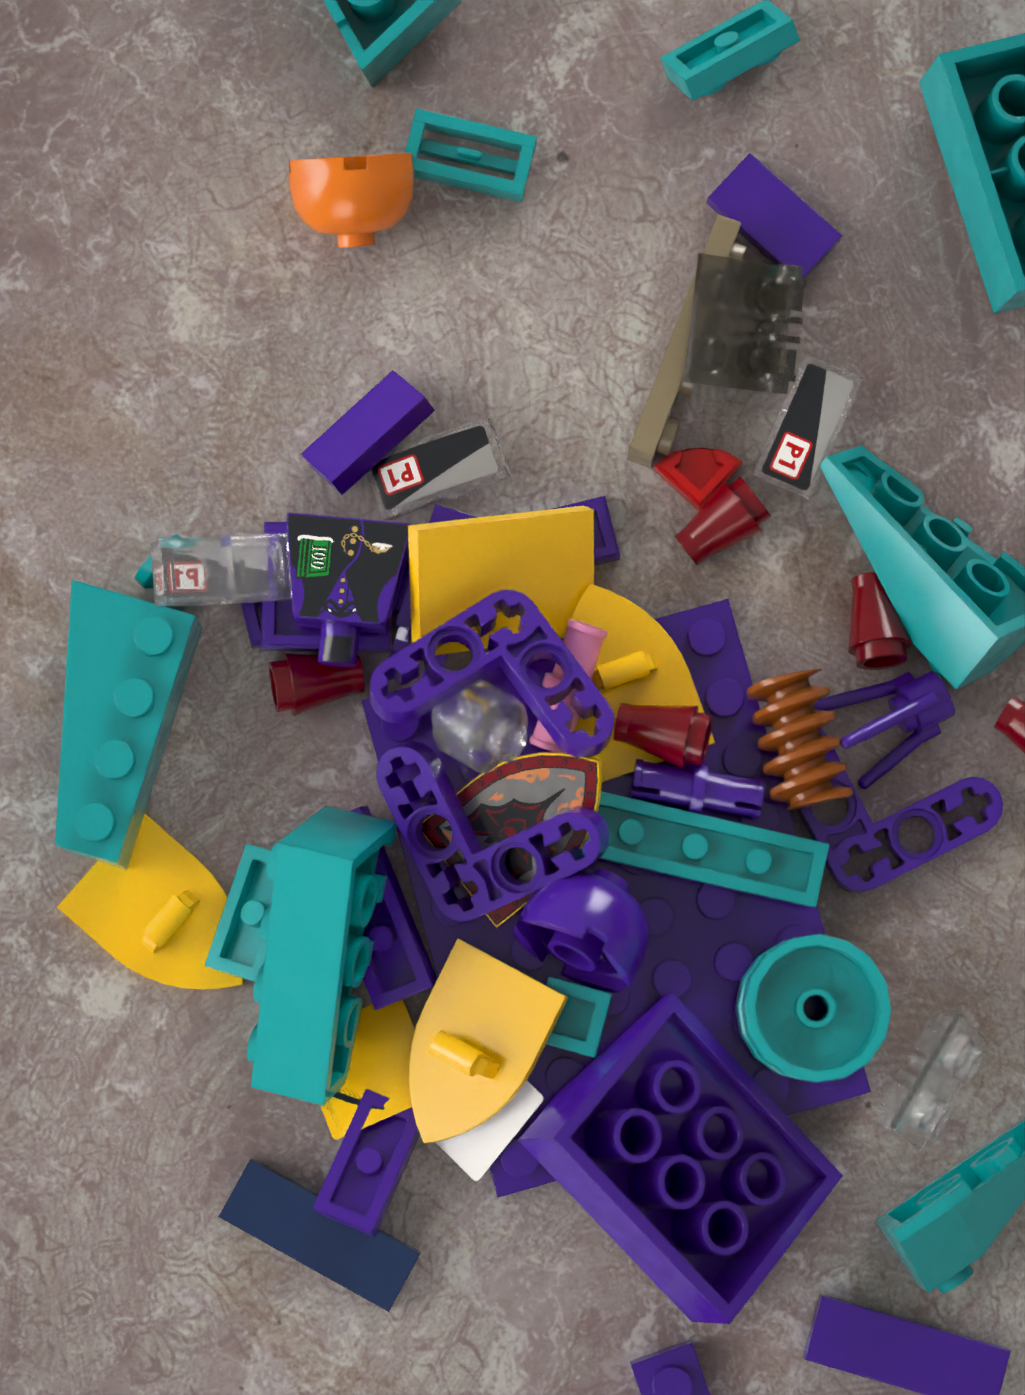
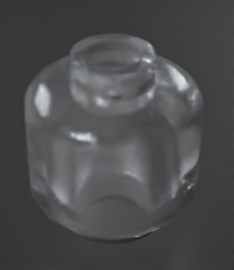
M483 679L477 680L433 708L432 733L436 746L449 757L476 772H492L497 768L498 764L515 760L525 748L528 732V715L524 704L510 693Z

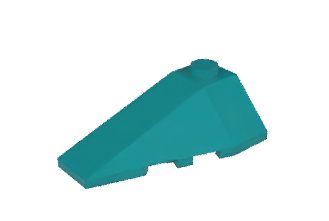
M862 445L827 456L823 460L820 468L912 643L928 659L930 667L937 675L947 680L955 689H958L990 674L1025 644V567L1004 551L995 559L967 538L973 529L971 526L957 516L950 521L945 517L936 515L923 505L924 495L920 488Z
M1025 1119L875 1220L917 1285L929 1293L938 1287L941 1293H946L971 1277L974 1271L970 1264L984 1255L1025 1200Z

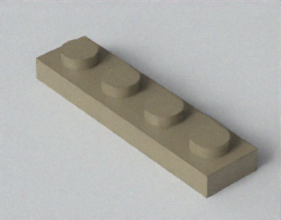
M719 214L717 215L630 444L627 456L629 461L650 468L656 451L668 455L681 422L680 419L670 416L678 393L687 397L691 396L703 364L702 361L692 358L700 336L712 340L725 305L714 300L721 279L734 282L747 247L736 243L741 222Z

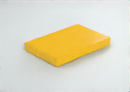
M586 506L408 525L411 643L490 594L500 590H516L524 593L534 602L561 639L565 637L568 620L571 619L579 600L590 584L594 585V509ZM502 611L497 613L495 628L480 638L484 649L488 648L489 636L501 628L507 627L513 634L518 633L521 617L516 615L515 617L508 618ZM475 626L472 627V629L478 634L477 628ZM448 642L439 647L435 655L470 650L461 643Z

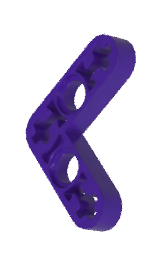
M500 590L490 594L383 661L375 668L370 679V703L374 712L383 720L393 724H405L416 720L500 667L555 743L566 754L574 757H592L599 754L608 745L614 726V713L607 700L534 602L524 593L516 590ZM502 611L508 618L519 615L521 618L518 633L513 634L507 627L501 628L489 636L488 649L490 652H485L480 638L495 628L497 613ZM475 626L477 628L478 634L472 629V627ZM448 642H458L470 650L473 659L466 668L459 671H450L438 664L435 658L437 649ZM549 659L555 661L561 667L564 678L554 687L541 688L529 680L527 675L528 666L536 660ZM422 660L428 676L426 675L411 686V700L404 702L399 696L387 699L388 681L395 679L401 686L419 677L420 665L417 661ZM429 678L436 684L435 687H431ZM573 689H576L578 692L573 693L571 706L582 719H588L592 716L597 719L593 732L594 736L590 737L583 730L577 731L574 734L569 731L573 715L563 700ZM559 703L556 709L550 707Z
M820 728L821 735H827L823 731V729ZM835 749L825 754L827 760L841 762ZM773 752L774 758L779 755L778 752ZM845 770L831 779L832 785L849 787L853 790V795L845 798L847 814L840 823L826 825L818 821L813 814L812 806L797 809L812 840L830 844L825 865L833 880L839 887L848 892L861 893L875 889L989 831L998 823L1002 816L1003 800L999 790L993 783L984 778L969 777L959 780L873 824ZM964 789H967L972 797L983 795L988 804L980 810L983 821L977 824L975 819L969 816L948 825L956 833L955 838L948 840L944 821L931 808V805L939 801L941 812L944 814L964 802L961 794ZM909 817H920L931 826L933 832L932 843L923 853H911L905 850L899 842V827ZM884 830L888 850L900 862V865L891 869L888 856L868 867V873L871 878L863 882L858 874L847 876L842 865L850 860L847 849L855 846L856 850L862 854L881 846L882 843L875 838L874 834Z
M415 741L402 743L384 753L377 764L376 779L379 789L435 904L442 914L452 920L461 922L474 920L543 888L553 880L563 879L581 871L603 856L609 845L610 834L607 823L602 816L591 808L577 806L568 808L482 848L438 756L430 747ZM416 762L421 774L414 778V783L411 780L402 783L398 778L397 771L404 766V763L409 765ZM433 792L436 798L435 801H431L413 811L410 803ZM427 815H440L450 824L452 840L448 847H434L424 837L422 828ZM570 825L575 831L586 829L590 840L583 845V851L579 846H572L554 857L552 856L548 845L566 836L571 831ZM510 848H524L532 854L536 862V874L532 880H517L508 872L505 860ZM461 850L465 859L442 870L438 862L447 860ZM461 880L464 883L473 880L477 885L478 892L471 899L469 897L458 899L455 895L453 888Z

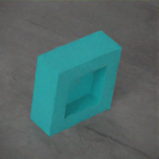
M548 977L546 985L569 998L546 1045L596 1058L613 994Z

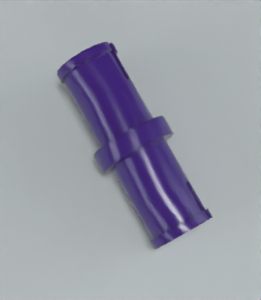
M636 759L635 772H633L630 798L684 806L687 807L688 812L701 814L703 809L748 816L751 819L757 820L760 817L761 808L759 806L763 805L765 778L758 777L755 779L708 771L707 764H702V766L693 765V769H683L678 766L646 762L643 759Z

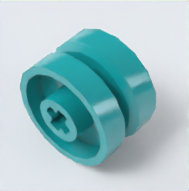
M817 934L779 942L758 955L740 980L735 1012L739 1034L756 1060L777 1075L802 1081L822 1082L845 1078L870 1062L886 1038L891 1005L887 982L871 957L849 941ZM819 996L823 1001V1005L816 1009L823 1015L821 1020H809L805 1016L803 1004L808 997Z

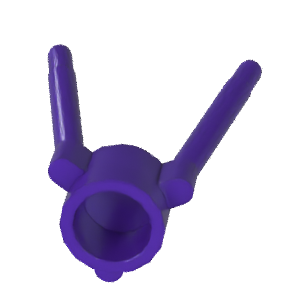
M908 671L890 681L824 697L814 703L815 709L830 711L893 694L896 695L888 700L889 713L859 727L840 740L841 747L848 749L896 725L904 733L914 730L910 736L859 779L858 784L860 788H869L922 743L940 735L939 723L955 716L952 698L942 680L933 671L916 679Z

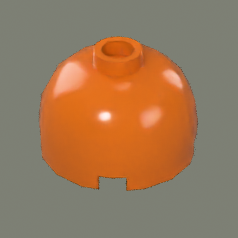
M412 153L289 160L288 179L293 206L302 221L315 232L337 235L338 247L375 245L374 232H381L395 227L406 216L413 199L415 177Z

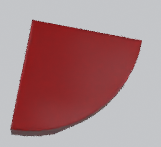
M692 448L675 451L665 456L654 466L653 471L699 511L723 482L727 483L741 468L743 462L723 450Z

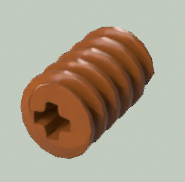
M822 669L805 670L771 677L757 682L746 691L748 699L768 703V705L752 715L753 724L759 726L773 727V730L761 737L757 744L758 748L763 751L779 753L777 757L764 764L763 771L768 776L784 778V781L772 788L768 794L769 799L773 801L789 803L790 807L785 810L810 807L853 795L852 788L835 786L831 782V779L848 768L846 762L826 759L825 754L840 745L841 737L821 735L820 728L836 719L835 712L815 709L814 703L831 693L830 687L813 685L809 682V678Z

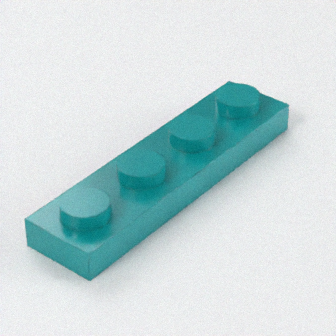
M601 792L597 813L607 823L610 837L609 845L603 856L599 858L600 860L804 907L816 908L830 844Z

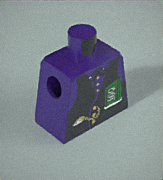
M287 512L286 524L294 619L298 626L321 628L318 663L336 667H356L360 632L388 633L409 558L408 525H411V523Z

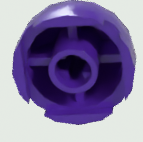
M597 869L594 874L578 871L563 879L553 880L543 888L535 891L527 901L513 928L522 946L542 963L549 952L566 963L561 972L563 976L588 987L613 993L621 992L625 984L629 988L643 962L649 944L648 923L639 903L628 893L630 889L629 884L617 874L604 869Z

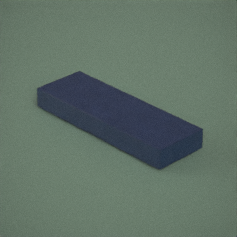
M251 1158L218 1217L389 1312L421 1252L381 1229L378 1230L374 1238L316 1213L312 1208L318 1194Z

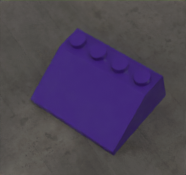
M674 993L666 994L562 1088L518 1140L691 1322L731 1324L843 1177L835 1166Z

